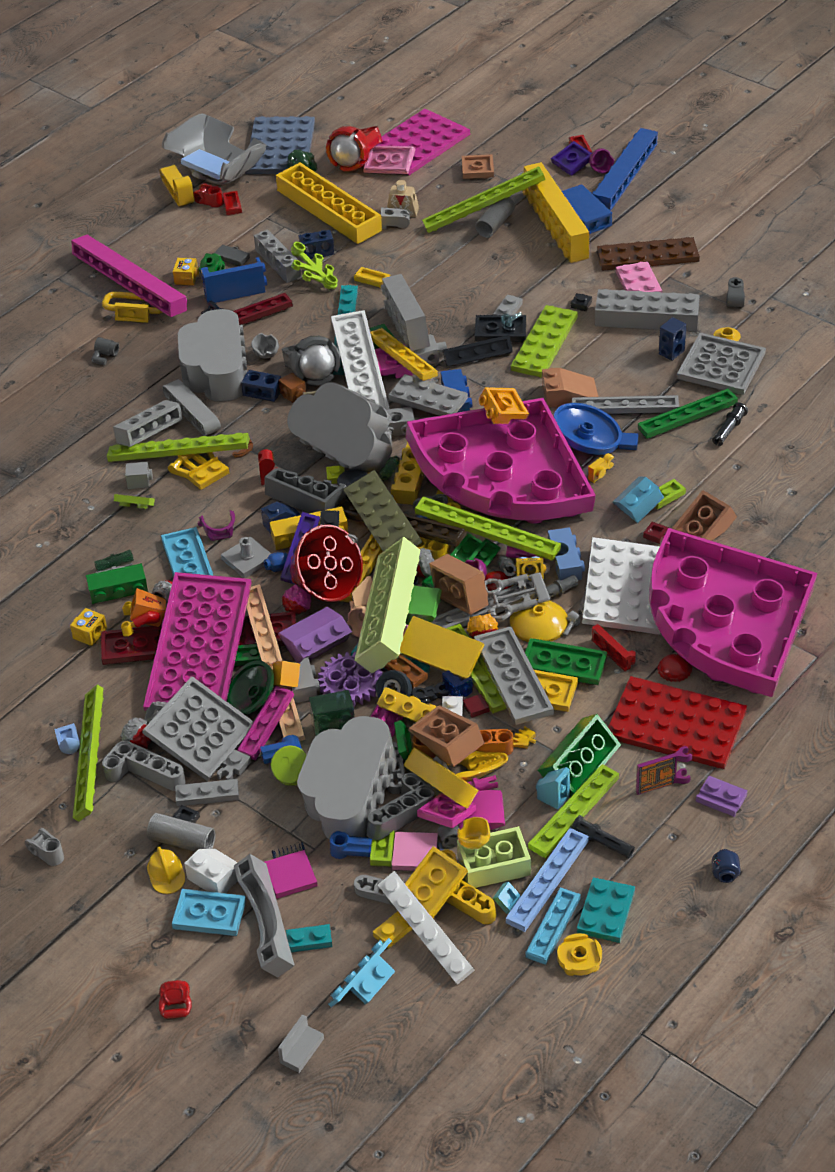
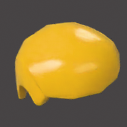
M472 817L464 820L462 829H458L457 832L459 843L468 849L482 848L490 839L488 820L482 817Z

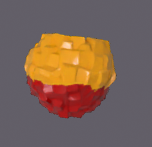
M490 614L477 615L469 618L466 631L474 639V636L498 630V623Z

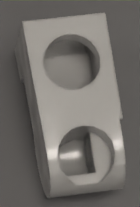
M381 208L382 229H386L387 226H398L399 228L409 226L410 214L407 210Z

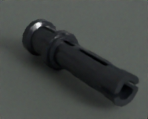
M735 403L733 410L726 415V421L712 438V442L715 445L722 446L733 428L741 423L743 416L747 415L748 408L743 403Z
M581 815L575 819L572 825V829L589 836L588 840L590 842L597 841L628 859L634 852L635 847L601 830L597 823L592 824L584 820V817Z

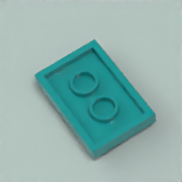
M593 877L577 926V933L620 943L635 894V886Z

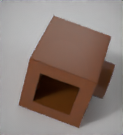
M293 372L279 379L280 394L292 403L302 396L303 392H306L305 382L296 377Z

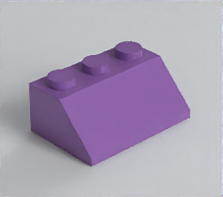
M326 607L279 632L278 635L296 663L300 664L304 658L308 657L310 661L345 642L352 631L340 614Z

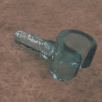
M519 312L513 316L504 314L501 316L502 323L506 322V326L510 327L512 321L522 316V313Z

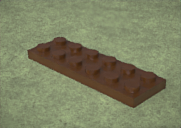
M694 237L597 246V254L602 271L616 270L618 266L647 261L650 266L700 261Z

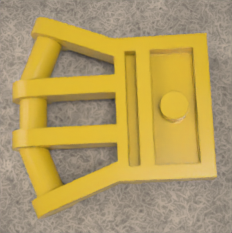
M213 452L207 453L210 459L208 461L199 455L203 453L178 455L176 461L168 466L170 473L187 478L200 490L230 473L229 468L218 460V457H215ZM192 458L200 465L197 467L189 459ZM181 464H183L189 470L180 468Z

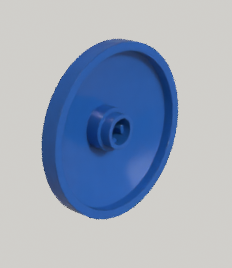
M567 403L558 407L553 415L568 445L581 452L604 455L615 451L621 442L622 431L618 423L610 415L594 406L583 403Z

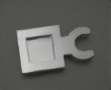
M234 749L222 763L223 768L218 770V779L220 780L223 776H227L226 780H231L234 774L240 776L251 763V757Z

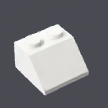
M198 849L184 863L187 879L207 892L226 893L238 881L234 868L237 862L216 849Z

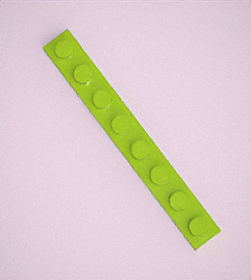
M538 166L422 219L428 233L436 231L445 225L480 211L482 208L495 204L517 192L539 184L541 181L546 180L545 176Z
M235 433L178 440L168 439L157 442L149 441L147 443H137L131 447L116 444L109 447L107 460L108 462L248 449L250 438L249 433Z
M422 497L415 507V514L447 525L463 528L467 532L552 561L561 548V543L426 497Z
M99 685L94 686L87 692L84 699L73 819L79 822L86 816H89L94 808V784L97 776L98 741L101 730L102 702L104 700L103 687Z

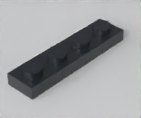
M507 335L443 349L442 351L446 367L512 353L513 349L510 337Z

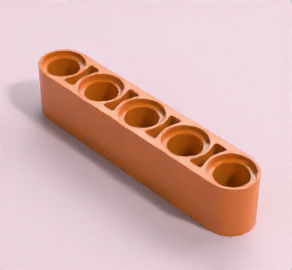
M480 730L484 744L476 751L501 752L507 755L513 752V733L510 730ZM415 735L413 736V748L422 751L432 759L436 757Z

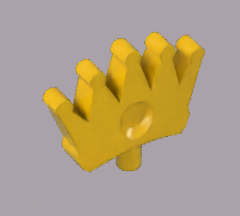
M524 726V730L519 729L518 733H514L513 747L528 749L530 742L536 743V740L533 739L536 737V733Z

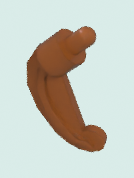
M251 439L249 440L248 449H241L238 453L233 452L232 455L234 457H242L252 451L253 443Z

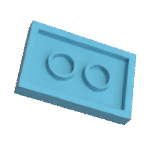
M182 889L172 921V928L237 936L246 904V896Z

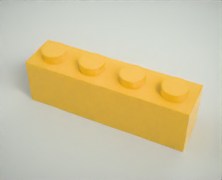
M343 508L328 509L339 511V527L348 532L347 519ZM321 511L314 512V513H309V514L316 515V516H319V517H320V512H321ZM301 515L270 522L271 536L276 550L291 547Z

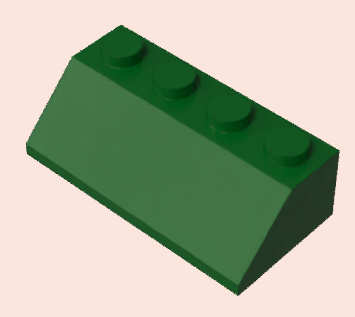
M598 714L584 717L540 766L538 772L544 778L548 772L565 767L569 768L570 796L572 797L602 764L605 765L621 744Z

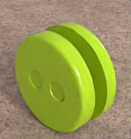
M284 746L277 750L271 760V770L276 779L284 785H298V776L307 756L306 753L296 746Z

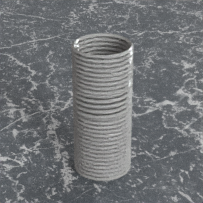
M508 197L492 204L476 222L475 228L477 232L486 238L493 236L514 211V201Z
M155 813L148 823L147 837L149 840H155L195 852L198 849H212L215 842L216 833L214 828L204 825H198Z

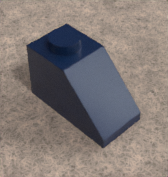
M274 502L261 508L263 526L270 534V522L300 516V513L294 507L280 502Z

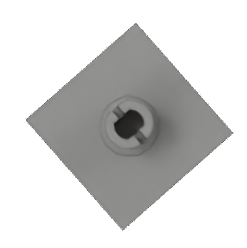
M243 537L239 540V544L221 554V560L243 578H247L264 567V560L271 553L252 537Z

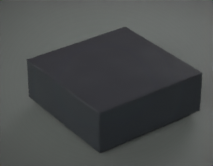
M181 805L173 815V818L196 823L200 818V813Z

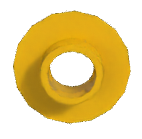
M730 327L719 328L713 334L717 337L738 342L741 338L739 331Z

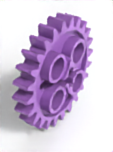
M346 652L344 657L338 654V659L331 657V663L325 661V667L320 668L321 672L318 673L320 692L324 693V698L329 697L330 702L336 700L337 705L341 702H344L345 707L348 703L355 706L356 702L362 705L364 699L370 701V696L376 697V682L382 675L381 669H378L373 674L354 661L356 652L352 656H349V653Z

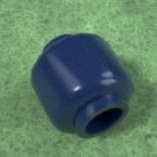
M722 849L712 856V874L716 879L723 883H730L740 875V859L735 852Z

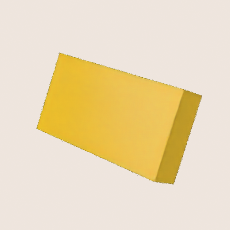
M361 267L354 275V281L381 288V285H383L382 278L390 277V274Z

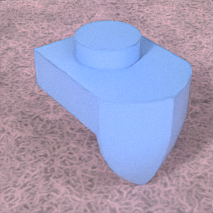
M74 723L54 729L61 752L74 754L80 748V741Z

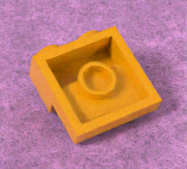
M485 387L479 397V404L484 406L486 416L492 420L493 424H509L511 419H526L529 415L515 388Z

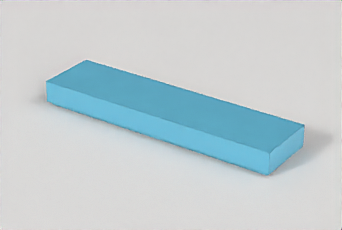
M560 887L525 953V958L547 964L580 901V894Z

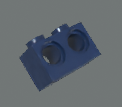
M330 230L298 235L299 242L306 247L304 253L310 259H313L316 253L321 254L323 257L335 255L334 242Z
M672 317L660 326L659 355L673 361L685 351L686 323Z
M248 370L241 382L242 394L246 397L275 402L280 394L279 379H281V376Z

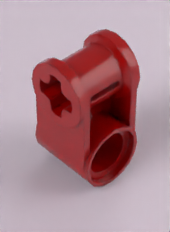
M203 183L198 190L193 192L194 201L199 204L211 207L223 205L220 187Z

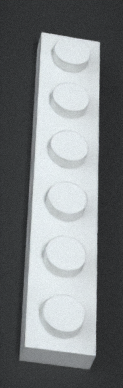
M395 871L378 884L379 888L457 985L475 971Z

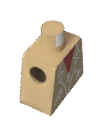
M398 180L396 186L393 185L391 187L387 208L404 209L409 212L410 217H416L419 205L415 189L406 186V181Z

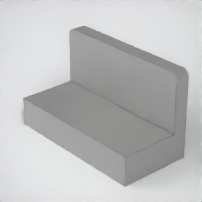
M302 1015L278 1047L280 1064L298 1073L301 1072L324 1040L323 1033L308 1026L307 1016Z

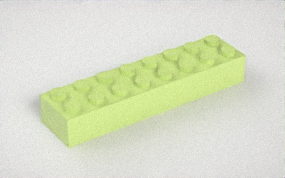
M402 537L378 555L354 660L372 674L378 669L384 668L388 662L395 660L400 655V646L403 641V632L406 627L405 622L409 613L408 608L420 549L405 537Z

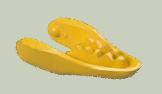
M475 751L459 763L466 767L468 771L460 772L456 775L466 782L473 781V778L480 779L505 765L508 761V755L501 752Z

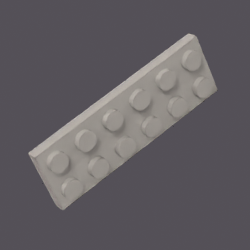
M511 626L474 636V640L484 643L480 655L515 725L554 714V708Z

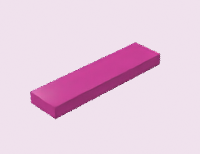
M275 686L237 751L250 756L251 759L256 761L261 752L260 747L265 746L294 697L293 691Z

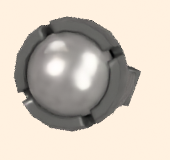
M320 335L306 337L300 340L298 344L282 349L285 367H288L305 384L311 386L323 385L331 381L335 376L333 372H338L340 367L338 348L329 338Z

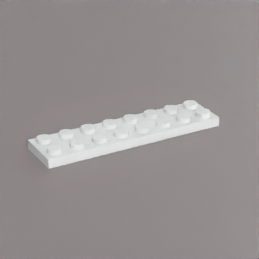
M365 310L331 316L348 389L382 406L385 410L390 409Z

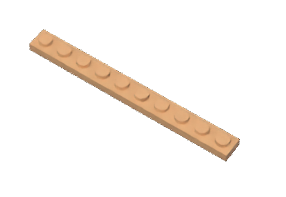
M259 584L251 587L246 608L261 660L273 669V662L282 661V657ZM279 686L291 690V688L288 686ZM292 698L279 720L283 737L296 735L300 741L306 739L294 698Z

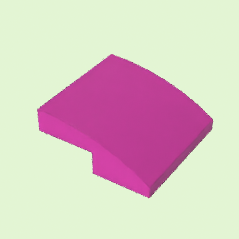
M501 790L478 791L472 803L476 804V811L466 819L482 817L488 820L490 830L505 826ZM463 821L459 823L460 830L463 827Z

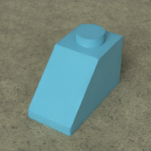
M565 767L548 772L544 778H540L536 784L537 799L558 810L570 796V769Z

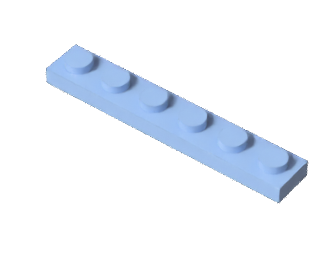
M572 828L568 829L507 915L506 924L524 932L528 929L588 843L589 836Z

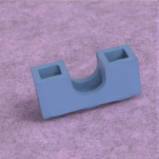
M570 527L548 530V539L561 543V548L556 555L555 567L558 580H563L571 575H575L578 580H582V572L585 571L584 561L580 560V548H576L575 534L572 535Z

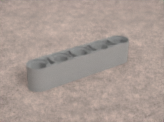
M177 379L162 386L165 397L169 401L180 404L182 415L203 436L221 429V424L216 415L181 380Z

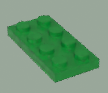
M530 638L525 652L533 670L577 677L578 682L599 685L607 659V651Z

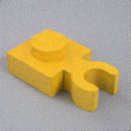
M608 453L603 458L600 457L589 465L588 480L594 483L602 478L606 473V469L614 466V463L610 462L614 459V456Z

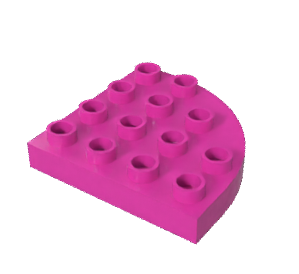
M544 398L522 401L529 413L526 419H511L509 424H493L492 420L487 418L485 408L407 422L406 440L422 472L440 491L466 507L488 515L525 520L533 524L547 519L573 517L577 514L592 512L594 509L596 495Z
M668 528L653 563L649 586L651 613L659 631L668 644L687 662L706 673L710 679L723 681L747 689L755 694L773 697L813 592L817 573Z

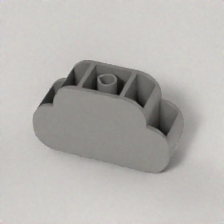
M227 309L211 310L203 313L198 318V322L189 323L180 328L178 331V349L183 383L192 392H204L205 396L213 401H230L243 395L241 382L247 373L243 325H239L238 315Z
M333 382L325 383L318 388L314 396L310 394L300 396L293 403L289 411L287 424L290 431L300 437L299 441L312 446V449L320 453L326 454V457L338 461V464L345 468L359 469L367 473L375 470L377 473L386 466L392 454V441L385 433L389 425L387 411L382 406Z
M359 716L345 723L341 730H325L313 739L298 776L297 784L302 793L307 814L312 819L322 822L323 833L329 840L330 836L336 831L345 832L348 836L353 837L367 836L368 815L378 809L380 804H383L384 791L386 787H389L391 772L396 768V754L388 725L379 718Z

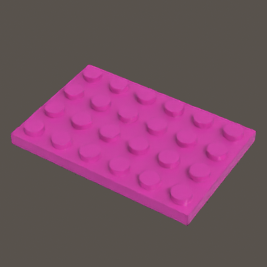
M424 108L381 136L383 141L376 146H414L415 153L407 174L411 175L469 136L470 129Z

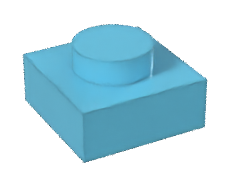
M505 882L493 899L508 914L521 895L509 882Z

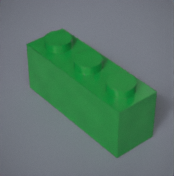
M142 563L86 575L92 604L132 596L137 588L148 592Z

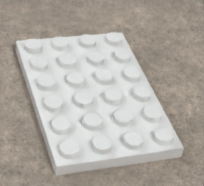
M592 537L582 624H599L603 627L660 635L649 603L650 579L659 546Z

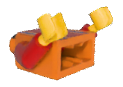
M137 588L132 602L127 601L122 607L123 614L130 615V621H133H124L121 624L123 636L132 635L133 627L138 628L144 624L159 627L165 616L166 599Z

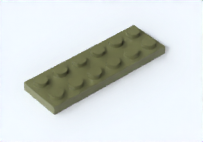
M375 470L343 489L383 552L402 537H405L415 546L422 543L420 537Z

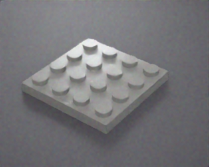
M699 333L677 373V379L719 390L729 388L733 393L744 395L766 353V348Z
M191 677L149 722L142 733L208 781L231 752L242 743L254 721L197 679Z

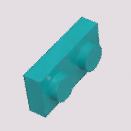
M330 924L286 930L291 952L333 947Z

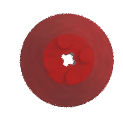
M320 525L310 529L303 535L294 555L291 557L290 573L292 582L323 601L334 602L347 598L358 587L363 572L362 555L357 543L352 541L348 536V532L334 525Z

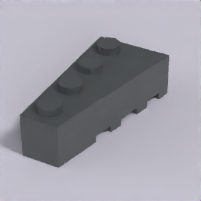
M278 468L273 469L265 476V495L307 513L336 508L343 498L346 499V493L343 490L346 488V484L340 483L338 486L331 484L329 480L324 479L321 482L314 480L312 476L300 477L298 473Z

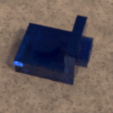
M449 670L442 673L445 690H449L451 696L467 697L473 692V680L470 677L460 681L459 677L454 676Z

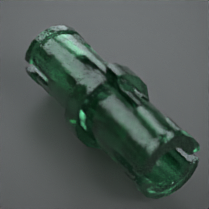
M129 549L119 554H110L109 557L94 561L97 572L112 566L118 567L124 563L134 561Z

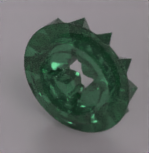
M397 455L390 457L386 466L380 470L379 478L382 481L388 480L398 467L400 458Z

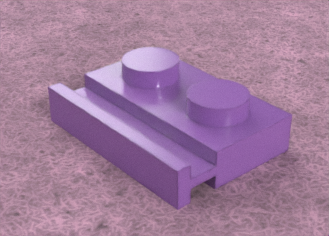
M708 776L700 789V793L696 796V802L735 817L737 810L740 809L747 797L748 790Z

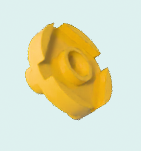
M577 933L569 935L558 946V963L569 976H582L597 972L602 961L601 945L596 939L593 941L588 938L586 934ZM576 952H581V954L585 955L583 957H576Z

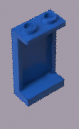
M582 184L562 191L588 229L589 234L612 226V212Z
M256 257V263L210 273L207 267L201 268L204 296L207 304L209 301L217 303L265 293L267 279L263 272H266L264 262L261 263L260 258Z

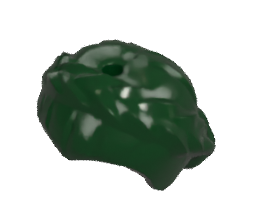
M299 149L293 150L288 155L287 168L302 163L314 172L317 171V163L314 161L312 153Z

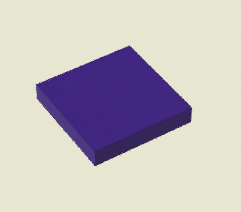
M573 141L553 156L551 162L572 176L589 163L592 153Z

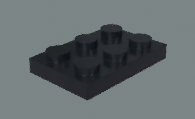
M476 315L475 342L509 335L511 342H525L526 315Z

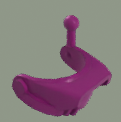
M232 510L229 511L231 522L221 529L209 527L205 523L203 515L199 517L197 524L200 527L203 526L206 535L211 541L231 538L233 536L235 513Z

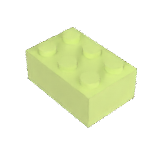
M519 826L491 832L489 841L479 849L463 847L457 840L459 863L468 870L464 877L465 881L474 888L531 876V858Z

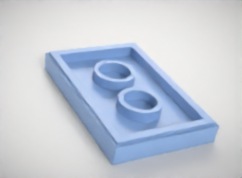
M200 149L181 159L182 165L217 180L220 179L222 164L229 163L227 160Z

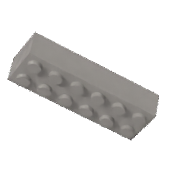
M402 274L382 278L383 285H381V291L386 299L383 300L384 307L388 311L392 323L395 324L396 330L399 331L400 338H403L404 345L408 346L411 351L430 347L425 315Z
M598 289L595 326L660 330V326L674 317L686 323V331L697 332L700 294Z

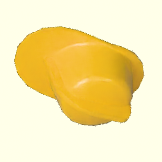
M158 847L157 851L151 855L147 865L149 878L156 891L162 894H173L183 887L185 873L180 859L174 852L167 849L162 850L161 847Z

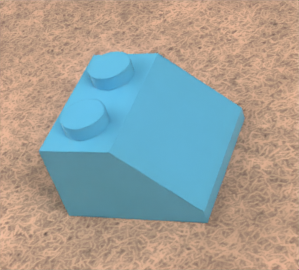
M638 477L613 501V504L638 523L664 497L659 487L647 477Z

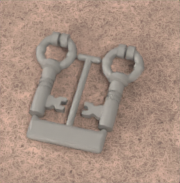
M541 573L529 576L523 574L505 580H485L488 596H493L496 604L487 612L496 621H504L514 612L529 609L538 605V603L550 600ZM528 578L531 579L533 588L527 589L524 582L529 581ZM495 583L497 589L488 591L486 585ZM518 584L519 592L500 597L496 596L503 588ZM536 591L538 601L536 599L531 600L529 592ZM523 594L524 602L506 605L499 604L498 602L499 600ZM504 608L506 614L497 616L495 610Z

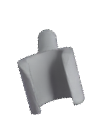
M571 611L567 616V620L570 623L563 632L564 636L569 634L574 625L578 626L580 624L579 614L575 611Z

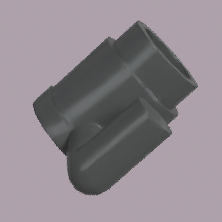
M98 337L95 341L94 354L91 361L106 365L107 359L101 358L100 355L116 356L119 351V343Z

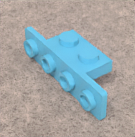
M390 938L384 942L379 940L371 948L373 951L371 956L368 957L366 955L358 963L360 968L357 972L353 970L344 979L346 984L342 988L339 986L330 995L333 999L328 1003L330 1007L337 1004L349 990L364 1004H367L395 972L379 956L392 942Z

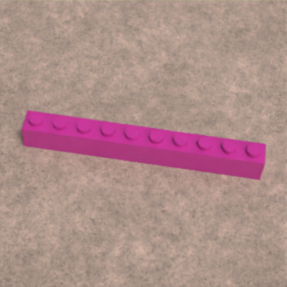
M84 235L71 240L72 255L163 313L173 317L187 311V298L184 294L91 236Z

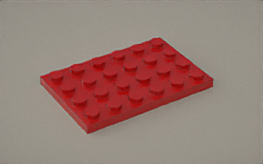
M630 676L608 728L619 742L667 755L676 753L681 747L686 746L689 749L687 754H692L691 761L725 769L745 717L747 705Z

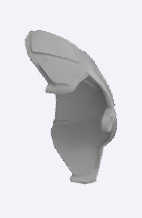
M202 113L191 117L171 132H166L162 141V148L183 155V158L200 149L229 161L228 164H222L219 180L189 168L192 171V176L213 184L224 185L241 177L247 170L252 168L264 154L266 144L254 138L248 148L242 150L229 143L234 130L233 126Z

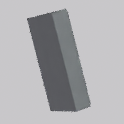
M221 245L214 252L220 255L223 261L237 266H242L250 258L249 253L225 245Z

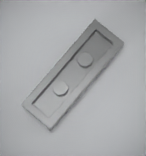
M237 779L175 786L177 807L181 805L187 806L239 800Z

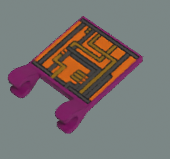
M683 746L676 753L638 764L636 773L637 795L674 783H689L691 780L690 775L684 776L687 774V770L682 768L677 771V761L689 762L692 760V754H687L688 747Z

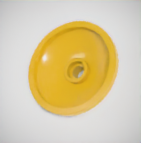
M547 601L538 603V605L532 608L512 613L510 615V626L515 635L523 641L529 642L530 638L552 642L563 635L568 626V620L565 610L560 605Z

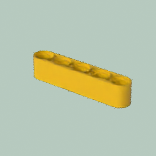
M416 748L412 749L403 764L407 769L467 809L479 791Z

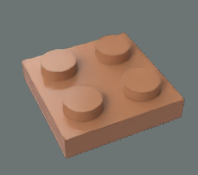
M493 155L462 156L463 179L494 177Z

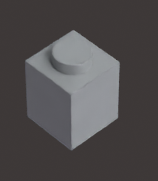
M148 462L126 464L127 488H149L150 480H153L152 469L148 468Z

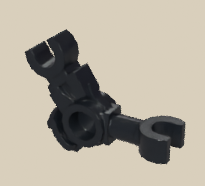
M440 682L435 687L432 685L425 688L415 687L411 690L410 696H414L428 705L431 704V701L437 700V698L443 699V696H449V690H444L445 683Z

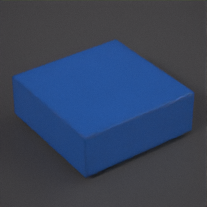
M622 433L619 449L637 450L638 434Z

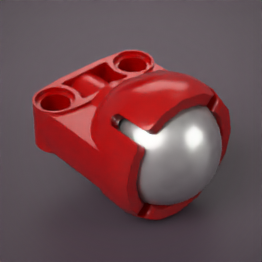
M342 126L334 130L326 144V153L330 162L336 167L340 164L339 169L343 171H355L361 168L367 162L370 150L383 141L378 126L358 129L353 126Z

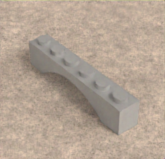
M249 854L236 863L234 868L238 882L246 893L258 920L260 943L256 951L260 966L263 970L278 978L295 965L267 865Z

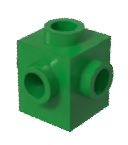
M206 253L200 262L199 271L201 273V268L204 267L208 268L209 273L224 270L225 263L220 255Z

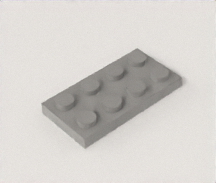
M407 374L401 378L389 393L390 401L439 416L457 413L468 399V393L427 380L422 381L420 378Z

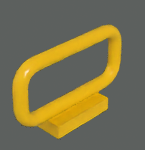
M109 292L102 301L104 309L115 311V320L148 323L149 314L163 313L157 308L144 304L117 302L115 305L109 304L110 299L113 298L143 300L131 292Z

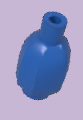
M276 552L270 554L264 560L265 569L273 572L282 571L288 553Z

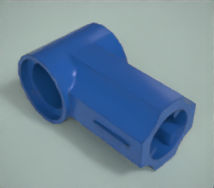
M288 735L279 743L261 746L264 764L271 763L275 752L284 746H296L302 749L298 736Z
M336 831L330 836V854L336 859H343L347 855L370 857L371 838L348 836L347 833Z

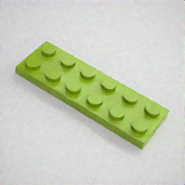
M546 305L511 364V371L542 378V369H549L574 325L578 312Z

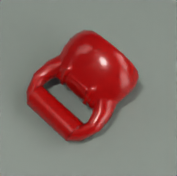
M174 980L161 984L159 988L160 1000L158 1009L161 1016L165 1019L183 1018L189 1015L192 1002L189 996L190 986L186 981ZM184 1003L186 1005V1008L164 1010L165 1005H181Z

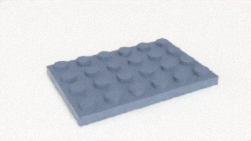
M255 117L250 143L256 138L266 144V150L259 161L247 170L245 174H278L288 169V155L293 150L300 149L310 152L315 117Z

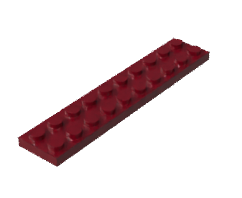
M295 611L269 614L278 646H285L278 633L296 624ZM245 616L239 645L257 644L250 618ZM162 625L159 627L132 628L133 634L130 636H123L122 629L101 631L102 665L155 659Z

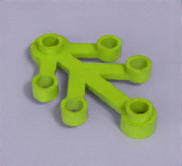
M294 242L291 247V253L296 257L300 256L307 264L294 260L291 267L296 271L300 269L307 270L302 275L303 280L309 282L312 279L323 283V286L327 289H335L338 285V280L333 275L334 267L326 264L322 271L323 256L316 253L311 260L304 253L306 247L300 242Z

